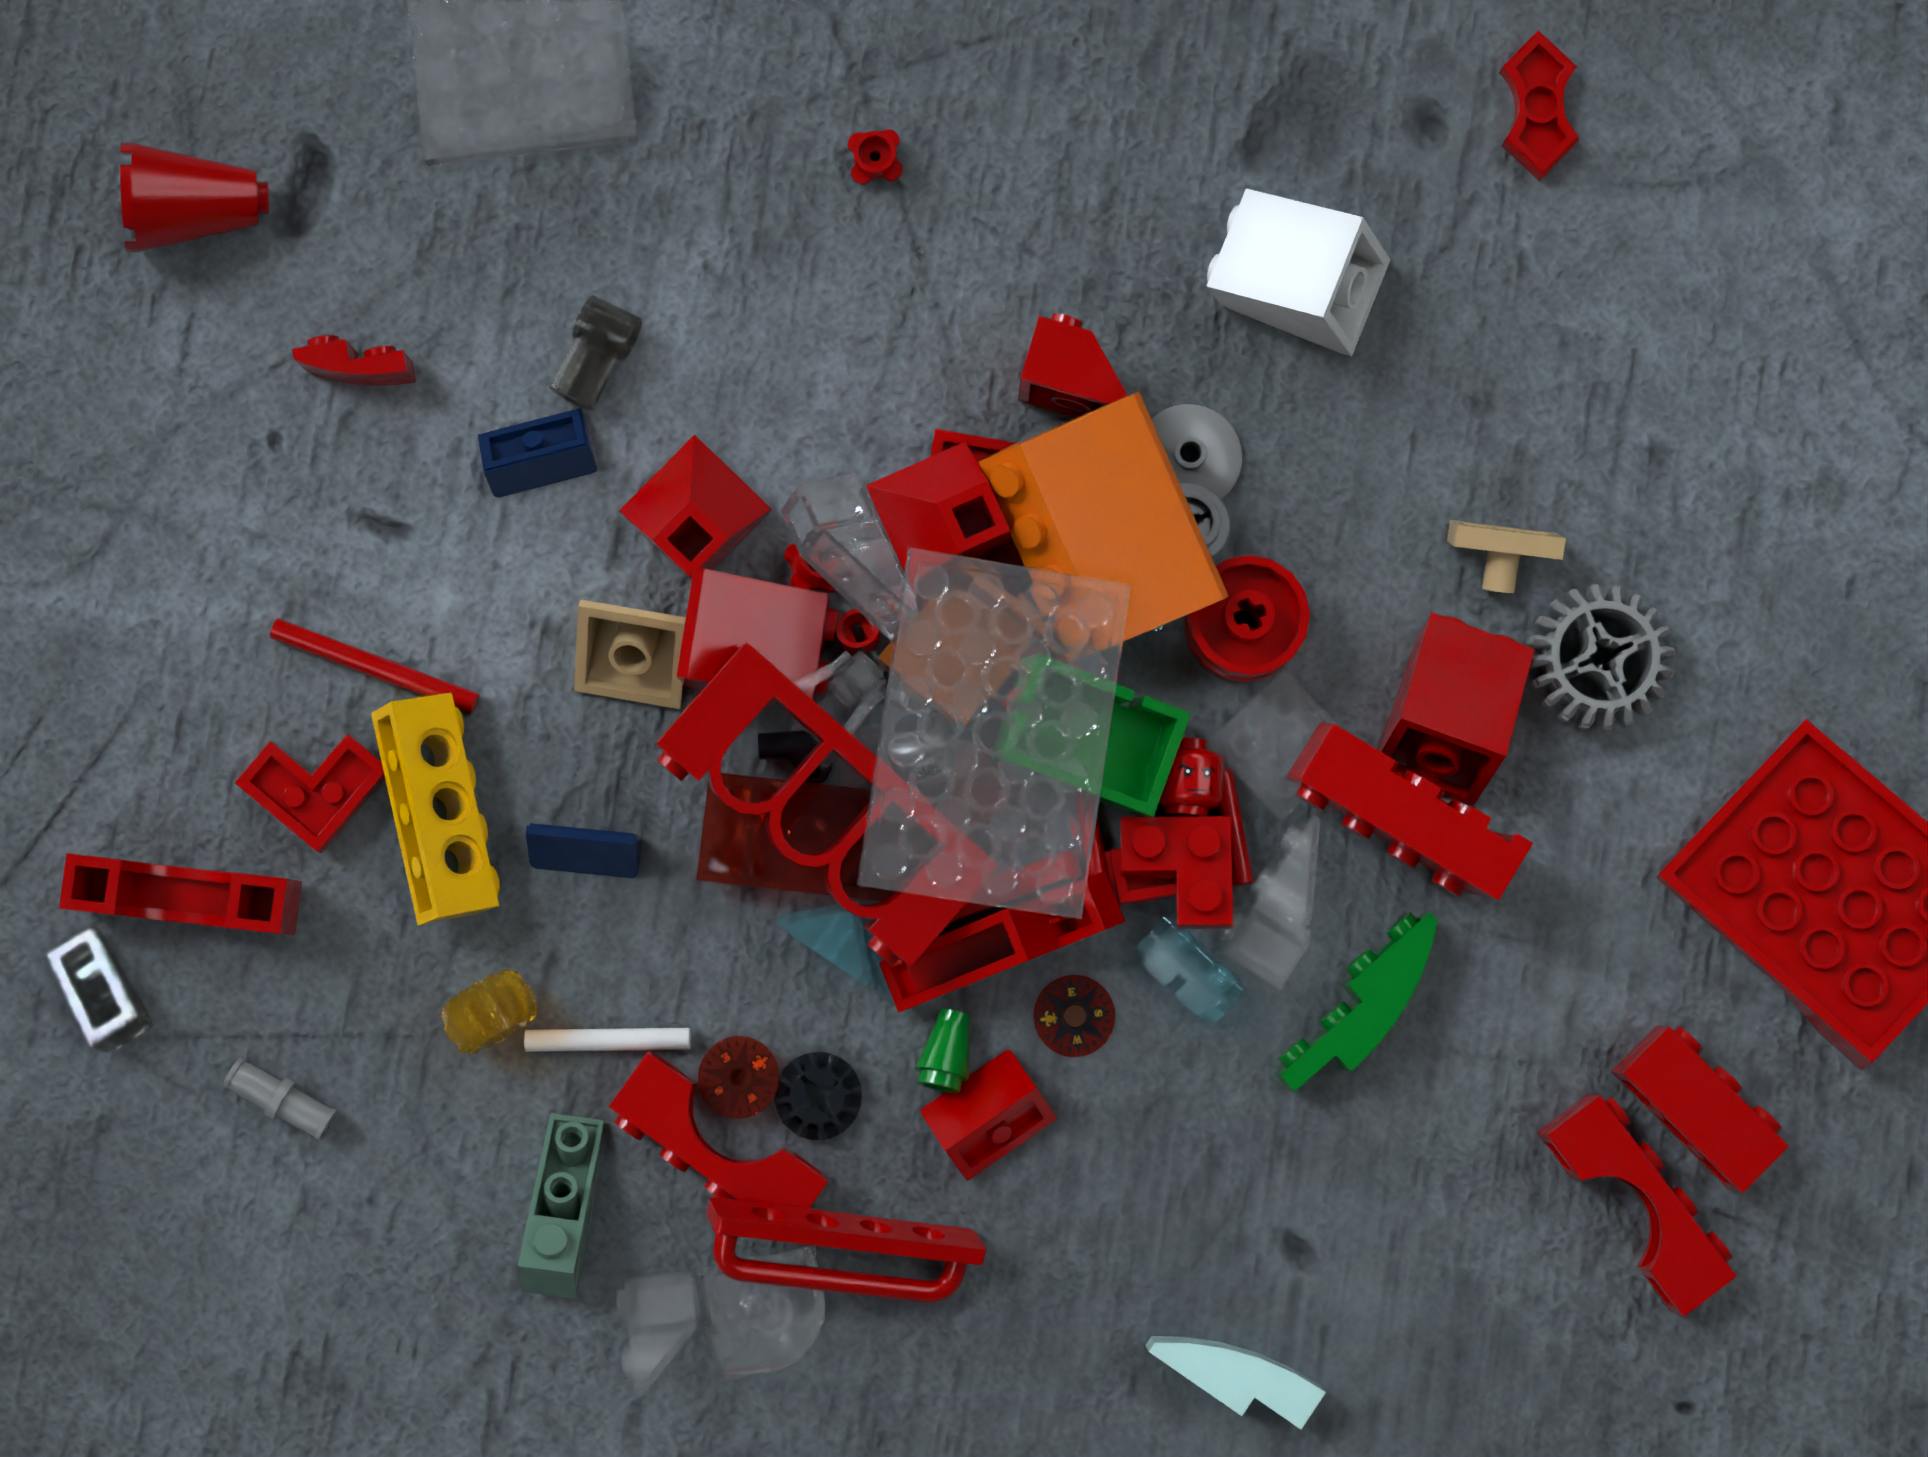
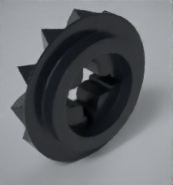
M811 1052L795 1058L783 1069L777 1078L774 1103L782 1123L796 1135L811 1140H826L843 1133L854 1122L862 1103V1089L857 1074L842 1058L826 1052ZM804 1075L818 1087L826 1083L829 1085L834 1080L839 1083L827 1097L831 1105L829 1108L834 1114L832 1117L829 1116L826 1110L822 1111L818 1106L810 1109L806 1108L802 1112L798 1110V1107L804 1103L803 1100L809 1095L805 1088L807 1084L802 1079Z

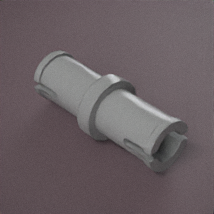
M239 1057L234 1063L222 1085L224 1089L230 1090L264 1109L263 1116L272 1121L278 1117L314 1136L318 1141L323 1138L337 1114L336 1109L330 1108L296 1089L295 1081L288 1077L281 1081L246 1062L242 1057Z

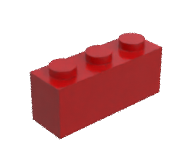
M1655 1026L1611 1073L1728 1190L1744 1193L1789 1147L1777 1134L1782 1129L1781 1125L1762 1107L1757 1105L1752 1109L1738 1095L1742 1087L1736 1079L1720 1066L1713 1070L1698 1055L1703 1048L1686 1030L1679 1026L1675 1030L1670 1026Z

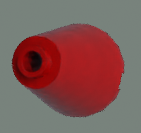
M121 143L120 153L131 155V165H120L123 228L135 231L136 240L124 241L127 252H142L259 225V214H269L268 182H257V171L141 144Z

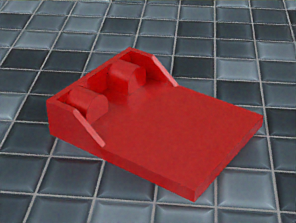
M1805 719L1658 874L1657 879L1776 983L1818 1033L1862 1071L1879 1057L1928 1004V822L1817 727Z

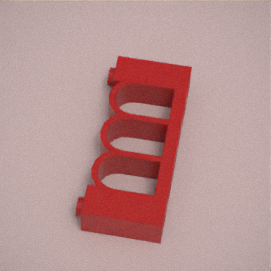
M747 641L739 647L654 743L663 751L656 760L681 782L688 774L696 781H699L707 773L710 788L721 803L739 813L754 815L766 813L765 826L769 841L780 855L798 865L812 867L824 865L823 876L828 893L837 905L858 917L870 918L863 926L873 936L867 945L890 966H893L900 959L904 964L911 967L999 866ZM773 699L820 742L777 791L768 798L753 803L741 801L731 795L723 783L721 776L722 758L729 746L767 703ZM832 751L878 793L832 845L824 851L813 854L801 853L793 849L783 837L780 826L782 810L789 798ZM891 804L928 836L935 845L886 899L871 905L858 904L852 901L842 888L839 877L841 863L852 846L887 806Z

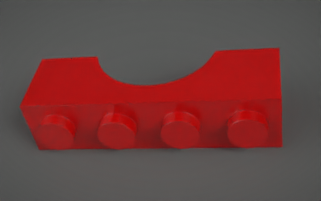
M66 853L59 909L295 935L302 881Z
M654 1051L645 1054L608 1106L619 1114L614 1121L617 1126L640 1141L647 1134L663 1146L659 1155L668 1163L684 1173L691 1166L707 1177L708 1180L704 1187L718 1198H736L743 1201L809 1209L830 1180L829 1176L787 1146L771 1156L750 1161L733 1159L716 1151L701 1135L696 1124L694 1096L697 1082Z
M1587 1094L1539 1130L1537 1134L1569 1177L1581 1181L1600 1176L1615 1177L1635 1191L1646 1209L1649 1221L1648 1244L1637 1267L1668 1309L1685 1317L1737 1277L1727 1264L1732 1259V1255L1715 1233L1710 1231L1705 1235L1693 1219L1698 1214V1210L1686 1193L1678 1186L1671 1190L1659 1174L1664 1169V1165L1653 1149L1644 1141L1638 1145L1625 1129L1631 1122L1619 1104L1611 1097L1604 1100L1601 1095Z

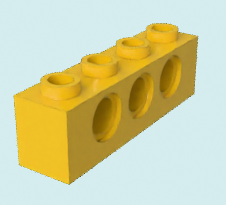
M452 692L391 701L373 711L371 717L417 925L476 915L499 906L497 897L500 891L499 877L495 868L490 865L486 848L488 839L487 823L484 816L478 812L474 794L476 774L472 763L466 758L462 741L464 720L460 710L454 705ZM422 744L432 750L435 756L434 766H431L423 759L421 754ZM434 797L439 798L444 803L447 810L446 819L440 818L434 811ZM446 850L451 851L458 860L459 867L457 873L451 871L446 865Z

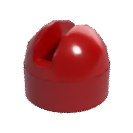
M855 608L845 612L839 618L836 625V634L844 650L850 654L862 656L876 649L881 638V629L878 619L872 612L862 608ZM860 624L865 641L857 643L851 627Z

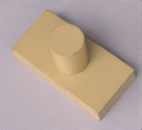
M1450 520L1447 542L1454 547L1486 550L1487 558L1482 589L1514 593L1520 555L1563 560L1566 538L1552 532Z

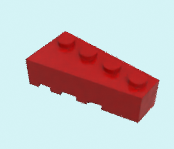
M1323 722L1318 724L1286 779L1299 786L1295 793L1298 798L1323 812L1327 805L1345 815L1341 825L1366 840H1370L1371 836L1375 834L1390 844L1386 853L1400 863L1412 869H1415L1418 862L1435 873L1431 882L1446 892L1460 898L1464 891L1499 901L1532 847L1533 842L1518 833L1509 835L1491 831L1487 828L1491 817L1472 806L1468 807L1453 799L1449 803L1441 799L1444 795L1441 787L1411 771L1406 770L1402 774L1396 770L1399 764L1396 760L1336 724Z

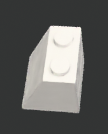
M1246 189L1240 204L1235 206L1229 215L1227 223L1228 234L1220 254H1216L1210 262L1206 287L1225 308L1341 354L1352 356L1389 265L1390 258L1363 217Z

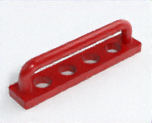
M718 1197L709 1198L706 1211L708 1220L716 1233L713 1247L715 1263L718 1269L728 1278L740 1282L925 1303L940 1302L950 1297L960 1287L965 1276L967 1264L983 1265L987 1250L973 1229ZM738 1237L940 1260L945 1261L942 1274L937 1279L922 1280L743 1259L736 1255L735 1249Z

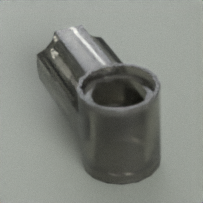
M595 295L590 296L577 317L572 333L574 341L550 386L551 391L581 408L593 411L618 361L623 362L634 347L642 327V318Z

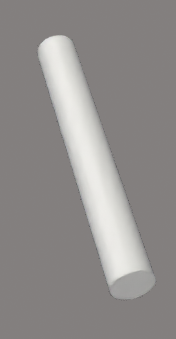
M691 1029L525 1030L524 1047L526 1052L690 1050Z

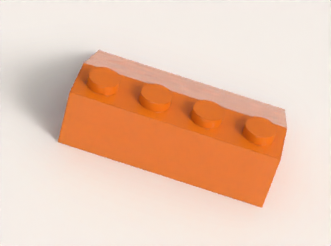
M1139 391L1018 442L979 461V465L1010 528V535L1067 663L1110 648L1228 597Z

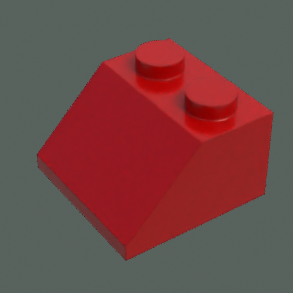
M1059 313L1052 314L1051 319L1042 316L1038 317L1020 377L1019 402L1077 418L1128 395L1093 332L1082 328V321Z

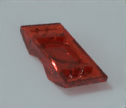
M721 773L723 783L731 795L741 801L752 803L768 798L785 781ZM708 781L697 881L831 896L827 891L823 876L824 865L819 867L798 865L780 855L769 841L765 826L766 813L754 815L739 813L720 802L711 790ZM804 782L789 798L782 810L780 826L783 837L798 852L813 854L824 851L838 839L878 792L871 789ZM920 795L927 801V796ZM891 804L887 806L852 846L841 863L839 877L842 888L850 899L882 902L895 891L920 862L923 832Z

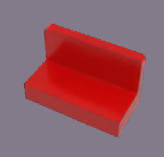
M1005 1050L969 1075L968 1081H962L960 1093L945 1092L921 1109V1114L966 1181L975 1177L1057 1120V1117L1011 1050Z

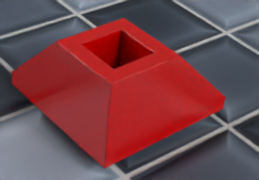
M695 434L619 510L690 581H692L694 567L714 570L772 511Z
M966 442L866 485V489L910 585L955 566L962 556L969 560L1010 542V528L987 478Z

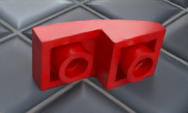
M321 335L308 339L307 346L292 349L294 360L305 371L326 379L370 386L401 385L416 382L413 361L403 350L396 351L394 346L373 347L363 352L364 357L358 358L357 351L346 339L340 340L337 335Z

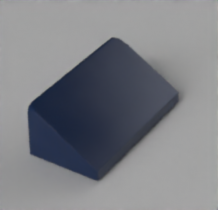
M582 408L478 434L484 474L494 497L519 493L592 474L597 471L596 460Z
M534 823L526 826L529 863L535 869L635 878L639 873L642 839L634 833Z

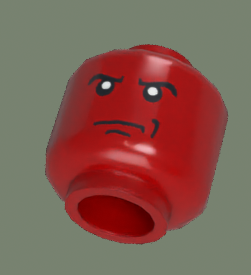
M1182 737L1158 805L1165 807L1164 815L1173 817L1208 816V810L1214 809L1221 804L1223 799L1225 761L1222 755L1207 750V740Z

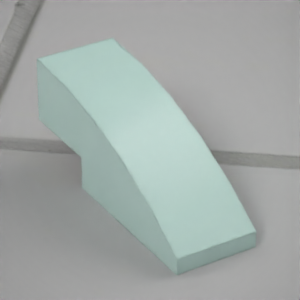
M1151 1336L1145 1345L1152 1355L1241 1416H1243L1253 1399L1256 1398L1293 1425L1302 1429L1326 1393L1319 1384L1289 1366L1257 1352L1226 1343L1190 1337Z

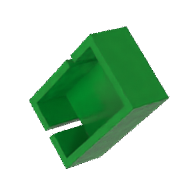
M1035 654L1025 658L1009 702L1018 706L1019 709L1018 711L1005 713L989 760L1137 817H1154L1191 713L1146 695L1133 698L1135 691L1041 654ZM1129 702L1128 707L1121 705L1122 703Z

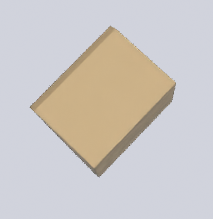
M580 599L577 618L574 691L681 709L685 686L676 676L686 617Z

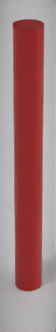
M277 618L271 628V639L417 694L431 696L452 692L455 707L470 714L474 713L478 705L479 693Z

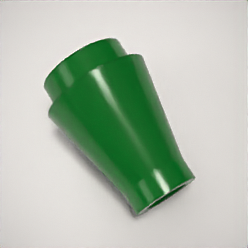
M939 1009L937 1021L915 1066V1069L919 1071L917 1084L937 1091L960 1093L962 1081H968L969 1025L971 1020L969 1014L951 1009Z

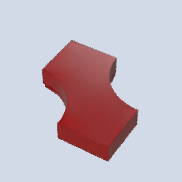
M1538 30L1504 64L1499 74L1510 87L1515 102L1514 124L1501 146L1540 182L1577 144L1579 138L1566 118L1563 103L1566 83L1577 65Z

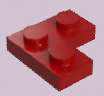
M346 734L313 774L279 745L269 741L234 783L316 852L323 853L385 780L381 760L352 735Z
M1231 816L1120 817L1121 875H1176L1177 929H1232Z

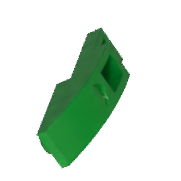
M1409 912L1386 932L1391 941L1377 954L1368 948L1346 967L1345 970L1351 977L1341 986L1355 1002L1350 1007L1344 1001L1340 1002L1319 1021L1324 1030L1312 1041L1307 1043L1301 1037L1278 1057L1283 1066L1274 1074L1289 1091H1297L1331 1059H1334L1344 1071L1352 1072L1375 1049L1392 1028L1409 1002L1430 954L1438 922L1431 912L1422 913L1417 918Z

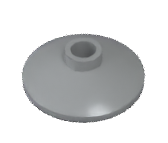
M1194 404L1176 405L1159 412L1152 418V422L1179 483H1193L1203 486L1215 493L1220 499H1223L1235 485L1242 466L1241 444L1231 424L1214 410ZM1185 445H1193L1199 450L1200 458L1196 462H1186L1180 455V449Z

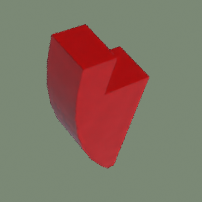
M1103 871L941 935L931 943L911 967L904 964L900 959L893 966H890L885 960H881L878 963L899 1013L1124 923L1125 919L1107 874Z

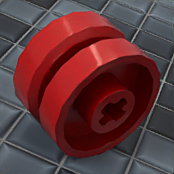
M1252 555L1226 559L1218 564L1216 568L1228 597L1185 615L1183 628L1187 647L1202 668L1221 680L1241 684L1264 680L1283 668L1294 657L1306 639L1310 619L1306 593L1293 573L1272 559ZM1239 613L1249 614L1254 621L1253 629L1251 630L1247 623L1238 625L1234 618Z

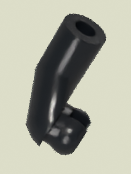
M803 730L758 733L759 759L788 758L797 768L819 742L811 733ZM830 753L805 780L806 782L819 784L827 780L833 767Z

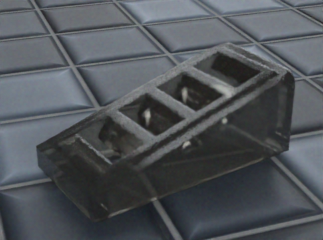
M90 927L47 954L50 964L91 1047L107 1053L112 1052L153 1026L145 1006L98 928ZM93 952L96 959L73 972L70 966ZM103 973L104 979L84 990L83 984ZM113 993L115 997L113 1000L97 1010L95 1009L93 1004Z

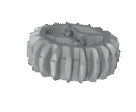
M1592 584L1587 588L1586 600L1578 589L1570 590L1566 593L1567 605L1557 599L1548 605L1549 613L1553 619L1547 616H1539L1535 620L1534 625L1546 636L1534 635L1527 639V646L1541 652V655L1533 656L1530 669L1541 668L1543 674L1530 682L1532 689L1535 690L1545 685L1548 686L1551 693L1545 696L1541 703L1545 708L1556 704L1558 701L1563 703L1564 705L1558 714V719L1562 722L1569 720L1578 711L1577 722L1579 729L1586 730L1590 728L1594 722L1595 715L1601 731L1611 730L1615 717L1623 727L1633 724V710L1642 716L1648 715L1653 711L1647 697L1659 700L1666 695V690L1655 679L1668 680L1674 674L1673 669L1660 664V660L1668 659L1675 655L1673 647H1660L1658 641L1670 634V628L1668 626H1661L1656 630L1653 629L1649 622L1658 616L1659 612L1656 608L1653 607L1642 614L1637 611L1642 601L1641 595L1634 594L1624 604L1621 603L1623 593L1622 588L1619 586L1611 587L1606 594L1605 600L1602 589L1598 584ZM1593 616L1606 617L1616 621L1631 636L1625 638L1612 637L1605 631L1601 622L1595 623ZM1574 621L1578 629V633L1574 635L1578 645L1577 654L1574 659L1561 665L1559 655L1561 640L1568 626ZM1597 646L1598 652L1603 649L1607 653L1617 648L1621 649V652L1611 656L1610 660L1603 664V670L1602 664L1596 667L1593 663L1584 667L1578 666V664L1589 659L1590 655L1597 651ZM1638 651L1640 659L1639 672L1634 685L1626 694L1622 683L1626 681L1622 669L1623 663L1628 655ZM1576 677L1588 678L1595 684L1599 693L1605 692L1608 701L1596 700L1583 695L1568 680Z

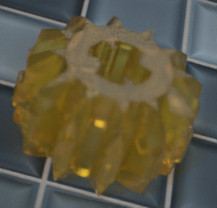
M503 970L496 975L491 974L487 978L475 982L469 988L460 991L457 996L447 1001L439 1015L445 1025L443 1028L451 1043L454 1042L460 1053L476 1054L483 1049L487 1050L493 1045L503 1042L506 1038L518 1033L520 1029L529 1025L536 1017L539 1008L534 1000L535 995L529 984L523 981L520 974L513 970Z

